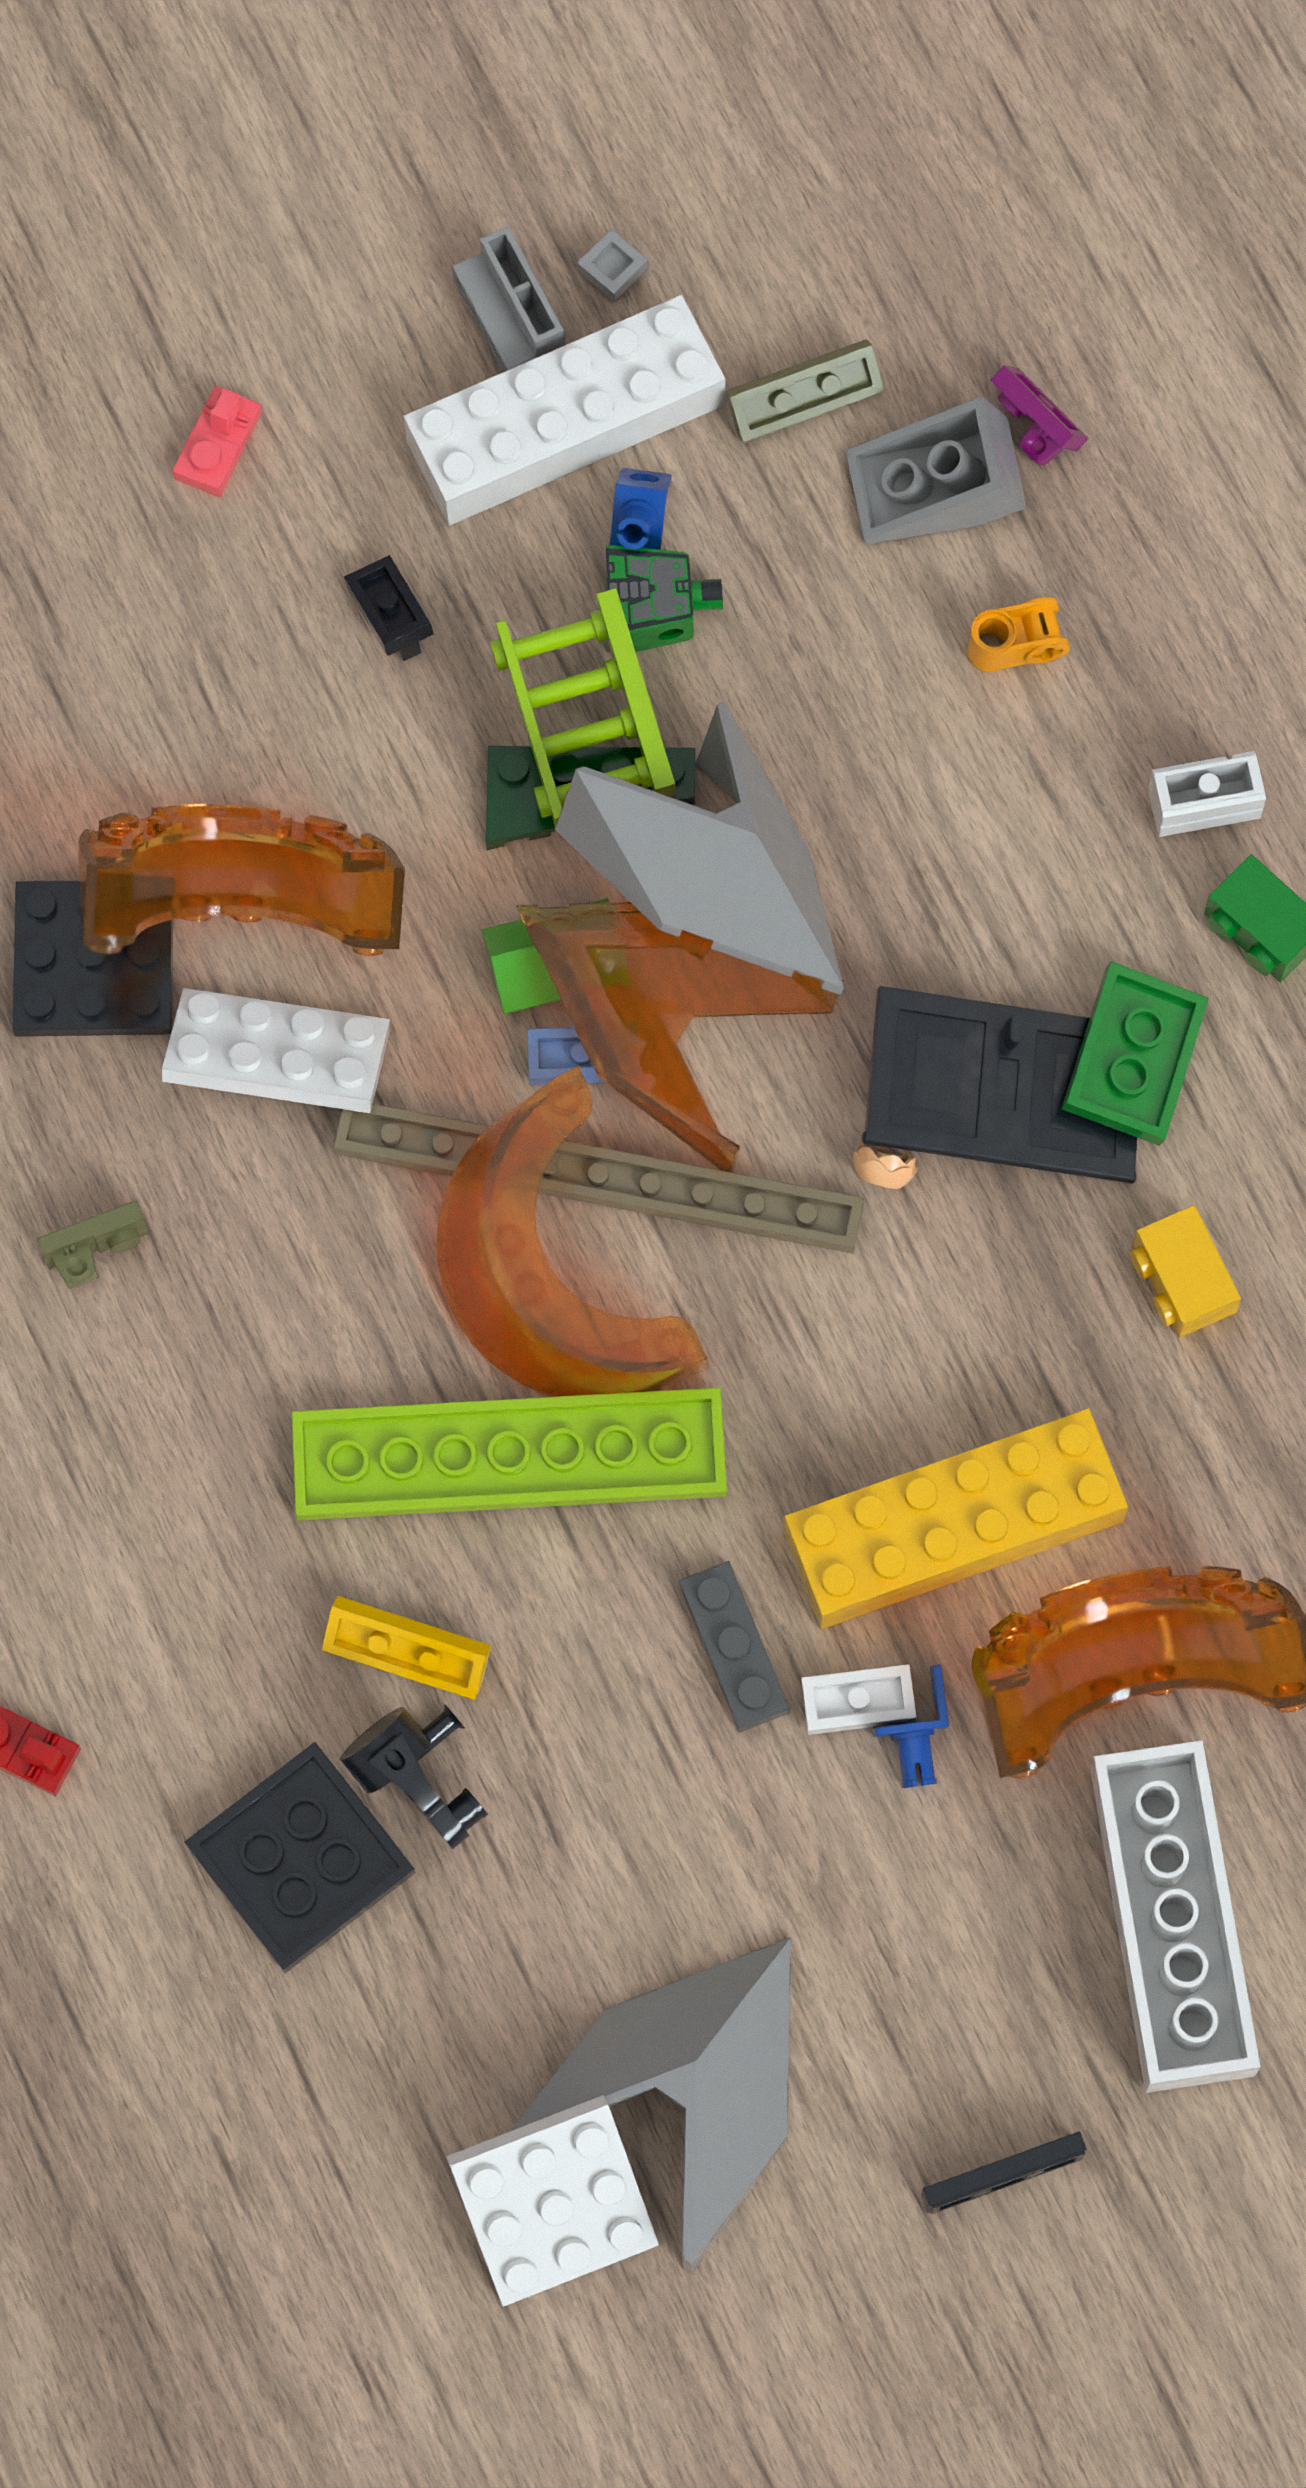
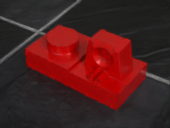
M0 1706V1770L56 1797L81 1750L80 1745Z

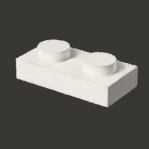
M909 1664L801 1677L808 1735L916 1722L917 1716Z

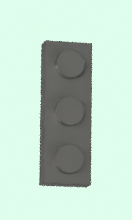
M727 1561L679 1580L680 1589L739 1733L789 1714L790 1708L730 1562Z

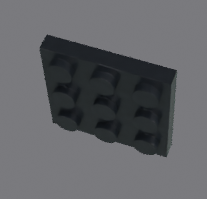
M172 879L16 882L13 1033L15 1037L171 1035L174 885Z
M316 1742L184 1841L187 1848L284 1973L291 1970L416 1873L415 1868Z

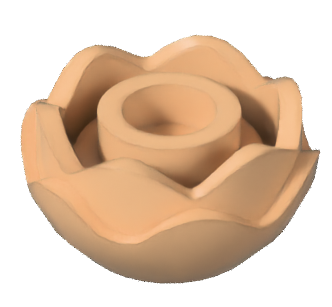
M860 1142L857 1151H853V1166L858 1178L874 1185L900 1189L913 1179L918 1170V1166L915 1165L916 1158H913L908 1152L898 1154L892 1152L888 1147L875 1145L868 1147L863 1142Z

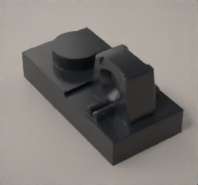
M388 555L344 576L349 593L387 656L399 651L402 660L406 661L420 654L419 641L434 635L429 619L391 556Z

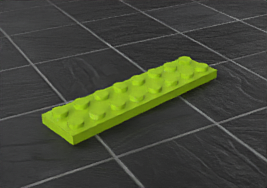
M721 1387L292 1411L297 1521L727 1497Z

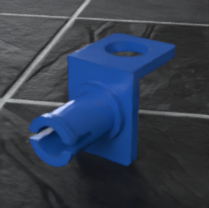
M628 468L621 469L616 482L609 545L624 546L631 550L639 548L661 550L666 499L671 485V474Z
M941 1664L930 1666L936 1720L872 1729L873 1737L891 1735V1740H897L903 1781L901 1783L902 1788L918 1786L916 1763L919 1765L921 1786L937 1784L929 1735L935 1734L934 1729L949 1727Z

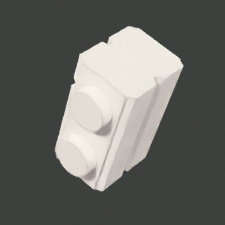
M1255 751L1235 754L1232 756V759H1227L1224 756L1153 769L1151 772L1148 791L1159 837L1261 819L1266 796Z

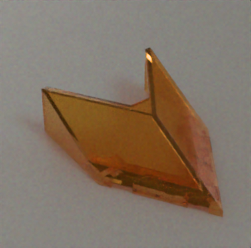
M631 902L569 903V907H538V904L517 905V910L597 1076L721 1171L733 1172L740 1145L720 1134L677 1046L679 1039L693 1017L826 1014L834 1011L840 995L822 989L823 982L818 978L802 975L795 971L792 977L713 950L711 949L713 941L682 930L680 936L677 937L660 931Z

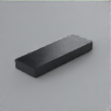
M1079 2131L922 2188L921 2197L927 2213L932 2215L1081 2161L1087 2148Z

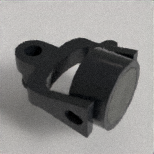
M446 1705L444 1712L424 1729L420 1728L404 1707H399L370 1726L340 1756V1761L367 1793H373L391 1781L404 1791L452 1849L470 1836L467 1832L469 1828L488 1815L467 1788L462 1790L460 1795L446 1805L428 1783L418 1764L422 1757L457 1728L465 1729Z

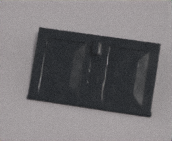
M880 986L877 989L865 1131L862 1134L863 1144L1131 1184L1136 1181L1137 1177L1135 1172L1137 1137L1062 1110L1090 1018Z

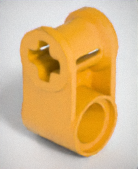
M1053 597L1036 598L1022 604L988 609L979 613L973 620L966 647L967 656L971 664L982 671L995 672L1026 664L1047 663L1066 655L1070 651L1068 639L1061 636L1056 617L1060 610L1057 599ZM995 635L1004 644L998 647H991L985 645L980 637Z

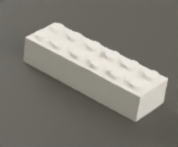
M680 295L404 415L406 442L448 526H451L726 405V379L683 296Z
M1203 1740L1094 1756L1090 1773L1145 2093L1255 2077L1261 2066Z

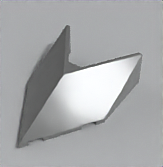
M725 701L716 706L696 761V765L736 802L735 805L719 813L704 810L584 766L575 770L555 831L660 931L677 937L680 936L682 930L713 941L711 946L713 950L792 977L795 971L802 975L818 978L823 982L822 989L839 995L842 994L844 986L810 851Z
M791 1937L605 2009L510 2130L518 2129L602 2095L605 2096L608 2105L611 2106L652 2089H657L686 2110L682 2261L683 2268L691 2274L698 2267L787 2138Z

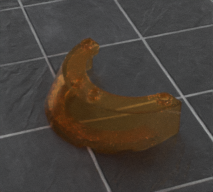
M220 804L152 807L151 816L144 819H139L133 814L123 812L99 820V831L85 829L79 837L78 866L83 946H89L90 950L94 952L117 953L121 951L122 946L135 942V938L139 933L155 924L179 918L187 921L203 922L210 920L211 915H231L232 919L241 922H258L262 918H269L308 926L325 932L342 943L351 946L354 953L366 956L381 955L384 953V949L400 948L405 867L391 846L375 835L365 833L361 834V839L346 832L347 824L315 815H310L305 818L304 823L292 821V818L284 817L280 819L281 809Z
M579 1065L560 1074L497 1119L478 1137L458 1164L448 1184L438 1221L437 1257L442 1287L459 1326L470 1342L485 1359L519 1384L552 1397L658 1391L709 1369L708 1359L691 1324L681 1317L675 1316L647 1319L622 1317L589 1305L573 1294L558 1279L547 1262L539 1242L536 1227V1200L543 1173L560 1145L587 1121L592 1112L593 1101L591 1092Z
M1171 1566L1138 1569L1087 1580L1047 1594L1040 1598L1041 1608L1028 1615L1012 1612L989 1630L991 1641L986 1647H976L971 1664L973 1679L1000 1778L1007 1776L1025 1778L1036 1774L1040 1767L1049 1762L1057 1740L1074 1723L1099 1709L1116 1707L1122 1704L1125 1699L1139 1695L1160 1696L1169 1694L1176 1689H1219L1246 1695L1261 1702L1264 1706L1275 1708L1280 1712H1295L1305 1708L1306 1615L1295 1597L1284 1586L1267 1577H1263L1257 1583L1243 1580L1240 1569L1203 1566L1199 1569L1197 1575L1172 1576Z

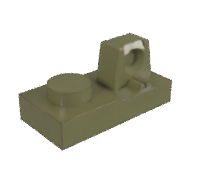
M135 1200L39 1237L37 1240L49 1270L56 1267L68 1289H72L98 1278L93 1256L94 1252L99 1251L101 1253L110 1249L111 1252L116 1253L128 1250L136 1246L141 1241L140 1237L149 1234L138 1201Z

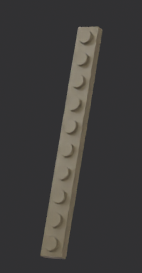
M378 1104L372 1105L371 1113L342 1109L333 1147L334 1153L337 1155L854 1254L864 1198Z

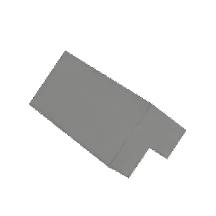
M508 226L480 238L481 253L452 266L454 282L502 372L565 346L564 329Z

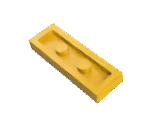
M337 1596L331 1607L321 1650L476 1700L481 1690L492 1645Z

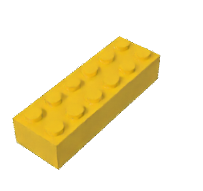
M1088 1408L785 1515L784 1533L822 1630L1123 1523L1128 1505L1091 1411Z

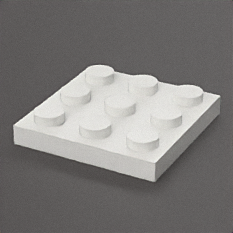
M604 2095L446 2156L503 2307L659 2246Z

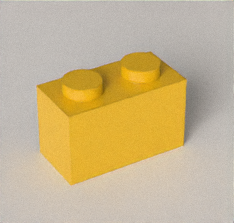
M1195 1205L1136 1231L1133 1243L1135 1249L1130 1250L1131 1260L1142 1280L1150 1278L1158 1295L1153 1297V1303L1164 1326L1167 1327L1172 1324L1178 1337L1181 1338L1237 1313L1241 1297Z

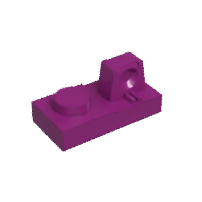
M1003 365L991 378L990 381L1001 391L997 396L1000 403L1015 416L1021 417L1024 414L1033 420V423L1019 442V446L1038 465L1045 466L1064 449L1077 452L1089 439L1021 369Z

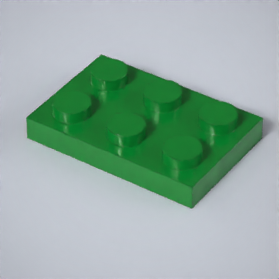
M1111 961L1105 968L1062 1110L1160 1146L1166 1140L1209 998Z

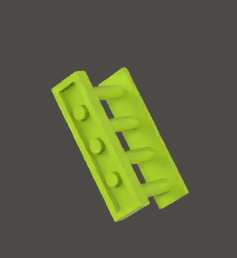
M616 588L596 594L598 610L590 612L591 618L515 640L511 639L507 622L504 620L496 623L499 639L490 641L498 672L506 669L509 671L540 775L542 786L533 789L541 817L552 816L555 828L571 783L558 787L555 786L547 758L625 735L627 740L637 738L642 757L635 758V764L604 774L635 785L641 784L643 788L652 787L654 792L668 797L676 796L673 774ZM597 638L598 643L608 641L613 659L604 661L605 667L526 689L518 660ZM607 687H611L613 691L623 690L627 708L619 710V716L541 738L533 709Z

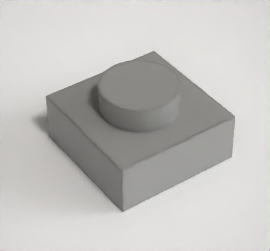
M612 229L577 262V272L613 302L649 269L648 259Z

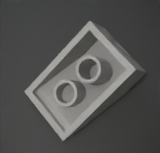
M983 396L846 450L863 539L867 544L981 526L1027 508L1008 418Z

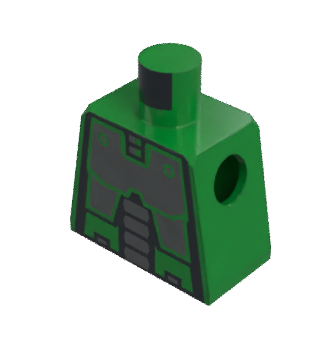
M605 546L608 590L617 589L635 652L688 641L694 637L693 611L723 609L721 578L691 580L689 554L669 550L648 548L631 550L624 546Z

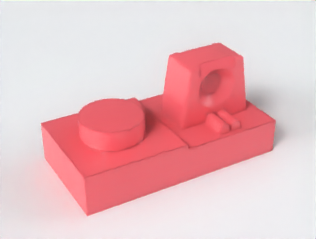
M214 386L172 471L174 480L221 498L262 413L261 404L242 397L233 391Z

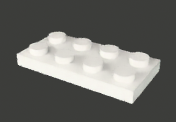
M183 988L162 1066V1082L371 1113L390 1033V1019Z

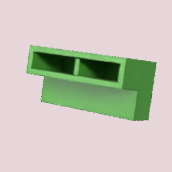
M608 898L481 929L503 1014L631 983L619 924Z

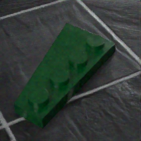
M488 746L486 850L504 847L506 842L529 837L531 841L549 837L551 832H555L552 816L541 817L533 788L542 786L531 746ZM584 747L547 759L555 786L558 787L571 783L575 770L582 766L606 773L635 764L634 759L642 757L640 747ZM665 748L676 786V796L671 798L690 805L695 804V748Z

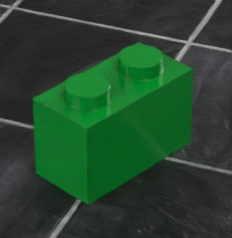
M1249 855L1208 896L1204 914L1208 917V925L1220 938L1226 941L1233 939L1246 951L1245 957L1255 970L1265 976L1270 973L1281 983L1306 958V902L1255 856Z

